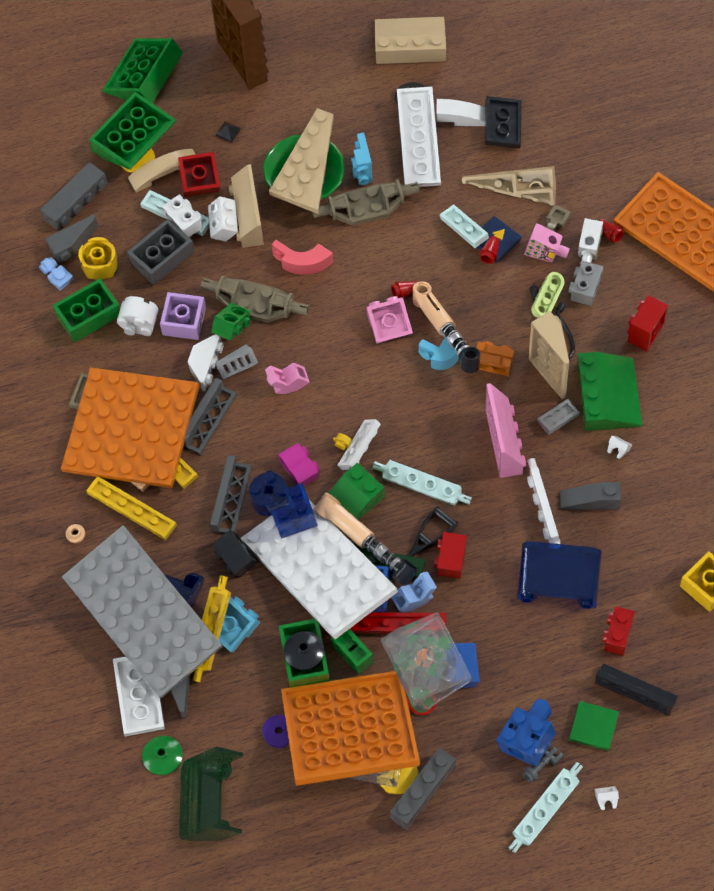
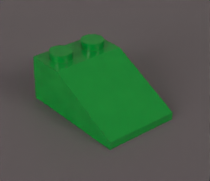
M356 463L339 479L329 494L335 497L341 503V506L356 519L360 520L385 498V489L359 463Z

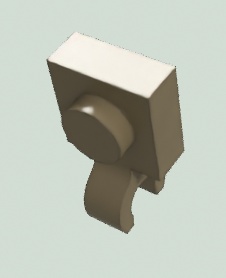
M554 205L546 217V222L549 223L546 228L554 232L557 227L563 229L571 216V212Z

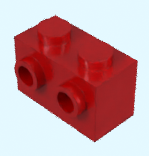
M443 532L442 539H438L437 550H440L439 557H435L434 568H437L438 576L461 579L467 535Z
M615 606L614 613H609L607 624H610L609 631H604L602 642H605L604 651L624 656L635 611Z

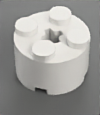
M126 297L125 301H122L117 324L124 329V333L132 336L136 333L151 336L159 309L151 301L149 304L144 302V298Z

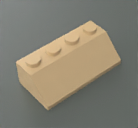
M249 164L231 177L232 185H229L230 196L234 195L237 226H239L238 233H236L237 241H241L242 248L264 245L251 164Z

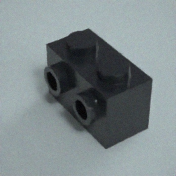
M229 530L212 544L216 549L214 553L220 560L223 559L227 564L225 568L231 575L241 577L258 563L235 531Z

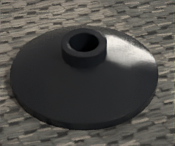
M307 631L297 632L286 641L284 656L288 664L293 668L299 670L312 669L321 662L324 656V645L321 639L314 633ZM303 645L307 646V649L304 651L300 650V647Z

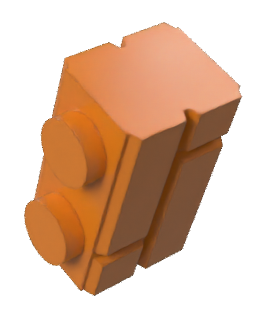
M478 341L476 348L480 351L479 370L509 376L515 350L506 345L500 347L493 345L489 341Z

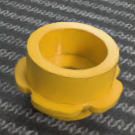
M338 433L337 437L333 438L334 442H336L335 446L342 450L348 448L352 441L351 438L342 433Z

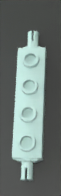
M389 460L386 465L374 462L372 469L383 472L382 478L389 482L454 506L458 501L469 505L472 497L462 494L461 486L392 460Z
M576 762L570 771L563 768L512 833L516 839L508 847L510 850L513 849L512 852L516 853L522 844L529 846L578 785L580 781L576 775L583 768L582 765L577 768L580 763Z

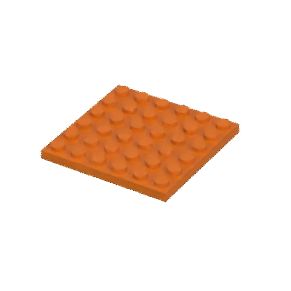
M90 367L61 466L62 472L172 488L198 394L199 383Z
M401 670L281 689L296 786L420 766Z

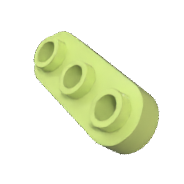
M551 272L545 278L531 308L532 314L536 318L541 317L548 311H552L564 286V278L560 273Z

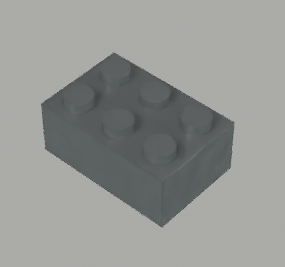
M167 219L127 251L129 263L150 283L155 285L195 251L193 241Z

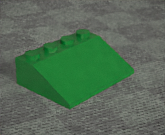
M135 38L102 91L123 100H127L134 92H137L153 103L163 88L164 83L171 75L175 65L179 62L183 51L173 38Z
M134 92L89 139L91 151L108 162L131 170L176 123V119L137 92Z
M601 352L578 353L577 371L585 431L642 427L633 358Z

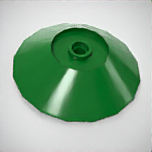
M293 135L277 142L267 153L263 164V175L269 189L275 182L301 135ZM329 142L321 200L330 196L340 186L345 173L344 158L336 145Z

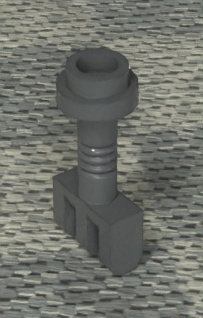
M550 743L538 765L532 768L527 766L522 774L524 779L530 783L532 781L535 782L539 778L537 773L550 762L556 766L565 755L561 752L555 757L554 755L559 749L554 747L549 752L548 750L553 745Z

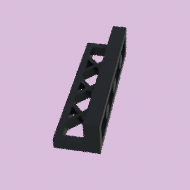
M604 663L596 674L595 684L670 716L678 698L675 694Z

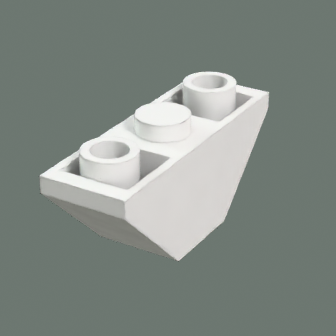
M216 334L193 345L188 359L189 370L196 382L199 383L202 391H206L207 386L211 385L212 371L217 368L215 362L218 361V354L222 353L224 347L221 336Z

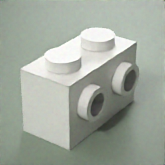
M180 194L162 205L164 217L169 219L188 237L202 229V216L198 211H194L190 202L187 199H183Z
M219 196L208 205L210 236L213 239L226 242L238 233L235 200Z

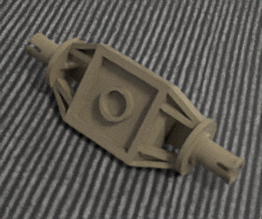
M396 179L393 183L376 184L344 192L332 198L328 196L327 204L319 206V214L312 212L315 219L330 214L333 221L338 220L352 226L388 218L400 204H404V196L420 193L418 182L401 185L399 180ZM394 195L398 197L392 202H388L389 197ZM346 208L347 214L335 212V209Z
M222 275L219 281L205 277L201 281V289L216 292V300L221 301L225 307L232 302L250 310L249 318L269 323L281 318H288L291 312L307 316L308 313L306 312H309L310 305L295 302L294 293L288 294L278 288L242 279H230L225 275ZM224 293L231 294V299L226 297ZM275 306L284 307V310L274 311Z

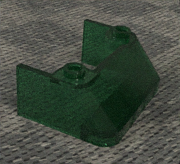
M213 747L184 761L181 768L179 836L182 840L223 841L242 833V829L230 827L227 820L221 819L222 781H225L231 775V762L243 757L242 752Z

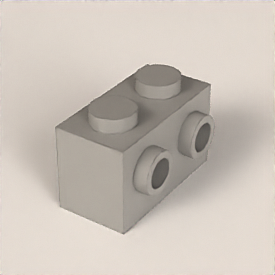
M582 261L580 267H576L574 273L576 279L575 282H571L568 291L571 293V301L589 306L593 305L602 278L603 266Z

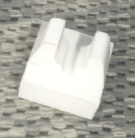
M611 436L607 452L611 454L615 448H618L619 454L617 458L619 459L629 452L632 444L617 436Z
M615 786L595 789V797L602 810H605L604 805L607 801H611L613 809L617 807L619 794Z

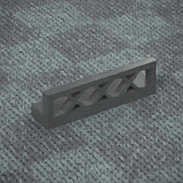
M214 379L188 425L183 448L200 456L237 396V392L223 387L222 380ZM222 392L230 395L227 401L220 403L219 396ZM220 408L219 416L211 418L210 411ZM210 423L211 429L201 433V426ZM201 438L202 444L199 449L190 445L194 439Z
M228 455L210 522L211 530L214 533L225 534L230 530L221 528L222 522L230 519L233 523L231 530L236 532L252 465L236 462L235 456ZM236 468L246 470L245 475L238 479L235 475ZM238 484L241 492L233 496L230 490ZM234 501L237 508L229 513L226 506Z

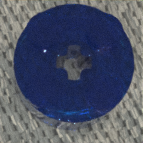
M266 471L258 475L249 485L252 507L261 516H271L283 509L289 502L288 485L285 479L273 471Z

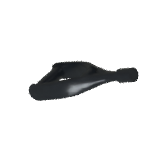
M436 506L423 521L416 536L414 546L406 556L414 557L419 552L436 546L438 539H442L443 534L434 541H431L422 534L426 525L435 515L450 526L446 531L448 533H452L457 528L459 522L453 520L439 506Z

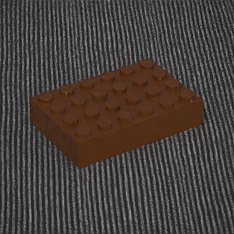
M211 0L217 42L248 89H253L267 82V73L269 71L266 66V48L263 44L265 38L262 34L264 29L261 24L262 15L258 9L255 10L252 0Z

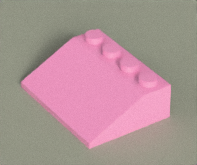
M491 383L486 384L485 411L499 476L503 478L523 474V467H526L525 456H521L520 453L522 442L520 438L517 439L516 435L519 430L517 421L514 422L512 417L515 416L514 406L510 405L508 397Z

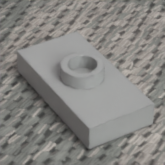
M566 399L537 418V422L550 435L579 416L580 412L569 399Z

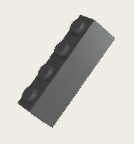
M89 162L40 209L43 220L58 231L66 226L74 215L79 214L82 208L91 202L99 191L106 187L107 179L105 173Z
M438 748L390 811V819L408 831L455 769L456 759L441 748Z

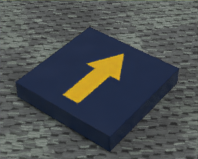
M495 216L482 227L488 233L489 238L490 236H496L500 239L496 263L522 240L521 235ZM488 239L479 246H477V248L481 250L488 241Z

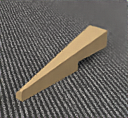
M554 166L462 177L463 184L478 186V188H486L519 198L523 197L535 202L547 203L551 206L555 205L556 178Z

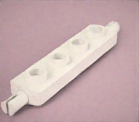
M535 458L527 460L530 468V476L527 477L529 487L534 490V494H532L534 504L538 505L540 510L538 511L539 521L544 523L543 535L545 540H549L550 546L553 545L555 555H560L563 553L561 541L539 468L536 465Z

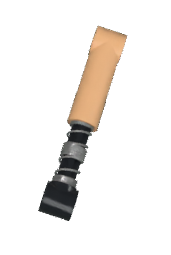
M417 282L413 286V304L421 308L438 333L444 336L450 346L455 349L461 361V369L466 373L477 372L480 367L479 349L466 345L462 335L458 330H455L456 325L431 292V285L427 282Z
M324 493L314 507V510L325 519L331 521L362 549L367 548L368 552H372L377 560L385 563L386 567L391 571V576L394 580L403 586L408 585L418 572V569L406 559L401 560L399 557L396 558L394 553L391 554L384 544L378 543L375 540L374 533L342 507L335 497L329 493Z

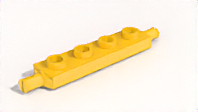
M221 575L218 586L210 588L202 618L204 624L218 641L231 593L225 589L228 577ZM215 653L195 669L193 681L201 682L203 671H211Z

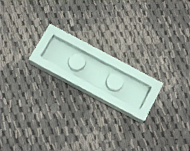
M454 204L440 214L441 220L474 248L489 238L488 233Z

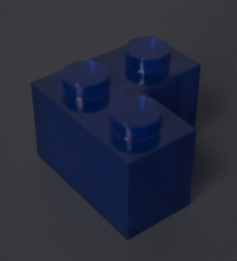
M303 483L284 489L289 505L271 511L281 539L318 526Z

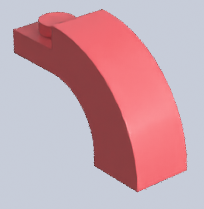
M277 240L272 243L273 256L282 262V269L290 273L299 275L315 274L328 268L334 262L333 252L319 243L313 249L306 252L293 251Z

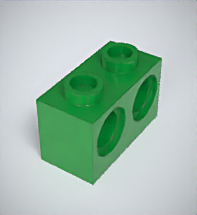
M231 302L214 317L211 333L231 341L236 336H239L245 328L249 327L251 311Z
M350 629L336 639L331 638L332 647L358 675L374 663L373 654Z

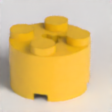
M94 237L87 240L88 242L79 249V259L86 277L94 280L112 278L118 268L115 247L102 237Z

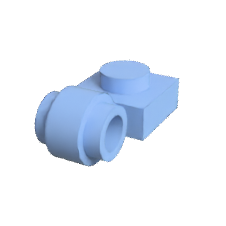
M52 257L45 258L39 268L44 274L49 273L47 276L48 280L61 291L74 280V277L62 265L56 268L57 263Z

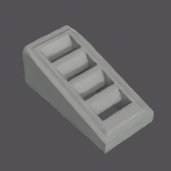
M245 344L215 362L221 378L225 379L256 365L258 361L251 347ZM226 364L229 370L225 371L223 365Z

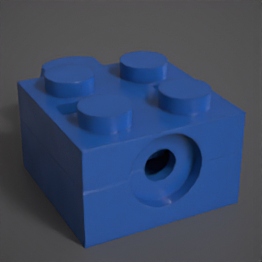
M537 699L529 712L518 707L515 708L496 740L502 752L534 767L538 765L556 735L552 722L547 721L552 710L546 700Z

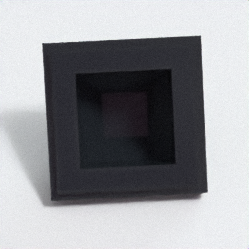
M225 121L216 136L232 143L241 128Z

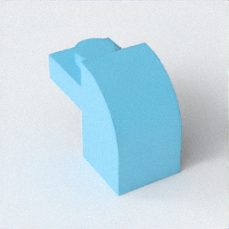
M446 338L439 347L424 339L419 343V354L424 359L431 360V368L445 370L451 368L459 359L455 349L450 346Z

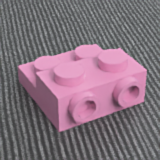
M390 297L384 303H380V301L369 303L366 312L376 344L413 334L403 297Z

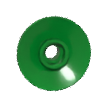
M157 736L151 739L145 745L142 752L144 766L148 771L156 775H168L174 772L180 766L183 759V751L180 744L169 736ZM164 750L165 754L163 756H159L158 752Z

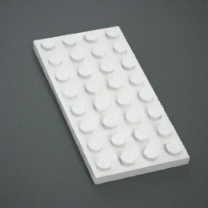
M302 493L241 537L248 549L320 625L336 639L398 591L331 521L325 519L314 510L315 505Z

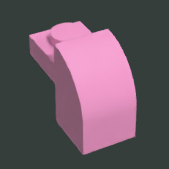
M296 363L290 364L283 370L273 366L265 369L267 381L271 386H274L276 394L291 393L310 383L305 368Z

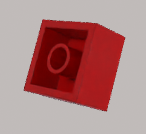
M214 152L178 157V168L184 197L219 192L220 182Z
M650 295L647 296L645 301L641 300L637 307L638 312L630 317L628 322L630 326L627 330V334H629L627 342L645 351L649 350L664 326L668 310V304Z

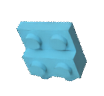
M364 133L357 134V141L354 142L356 149L354 150V157L351 158L352 174L354 179L357 178L359 185H366L373 182L372 162Z
M236 596L234 598L230 597L219 637V642L230 652H234L245 637L249 638L261 623L257 619L259 615L251 609L247 611L243 607L245 603Z

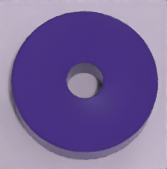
M274 715L264 723L263 736L266 743L271 747L284 748L290 745L284 715ZM282 729L283 732L281 734H277L276 730Z

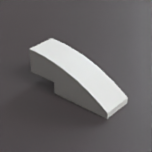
M437 99V122H454V126H485V107L459 100Z

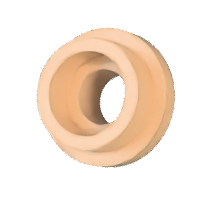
M74 524L66 530V538L71 543H80L85 537V530L81 525ZM74 531H78L77 535H72Z

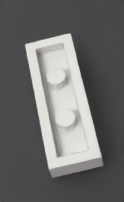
M376 419L363 421L350 446L337 465L341 470H349L356 463H359L360 458L367 451L370 441L377 434V430L381 425Z

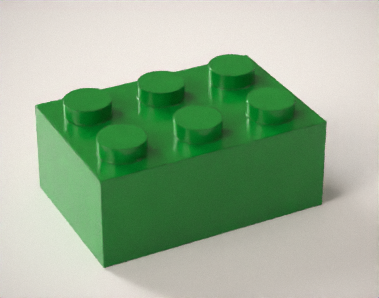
M101 278L52 305L56 318L74 343L117 319L120 311L118 302Z
M316 619L279 625L283 653L286 641L297 632L307 631L314 633L322 641L319 622ZM305 645L300 647V650L303 651L307 649ZM325 652L321 662L308 670L293 668L285 659L290 688L330 681Z

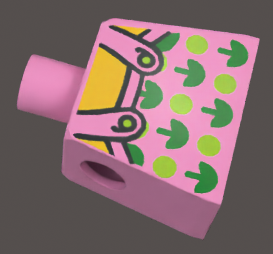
M536 223L524 255L553 262L555 255L566 258L570 248L560 245L562 235Z

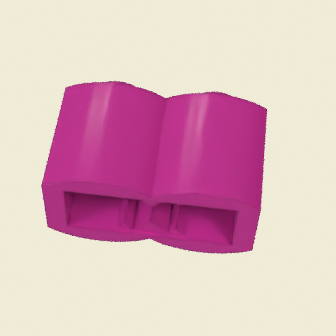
M296 443L278 454V457L296 486L301 489L319 478L318 471L320 468L315 461H311L308 458L309 452L307 449Z

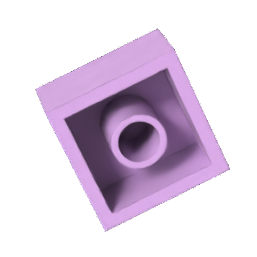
M168 292L160 322L162 335L199 340L206 311L204 297Z

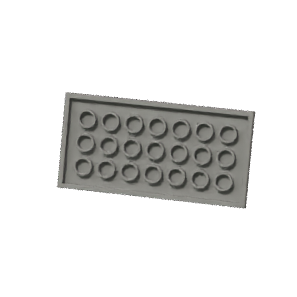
M124 525L62 576L160 699L223 647Z

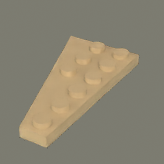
M318 108L316 109L270 188L269 194L271 196L319 214L334 119L333 114Z

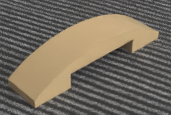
M183 149L160 156L137 169L128 177V180L135 192H139L152 186L151 181L178 170V157L195 155L193 149Z

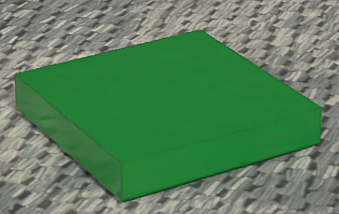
M579 701L569 741L609 751L619 711Z

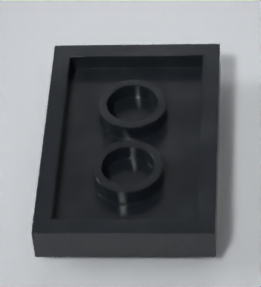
M486 96L485 145L520 149L522 100Z

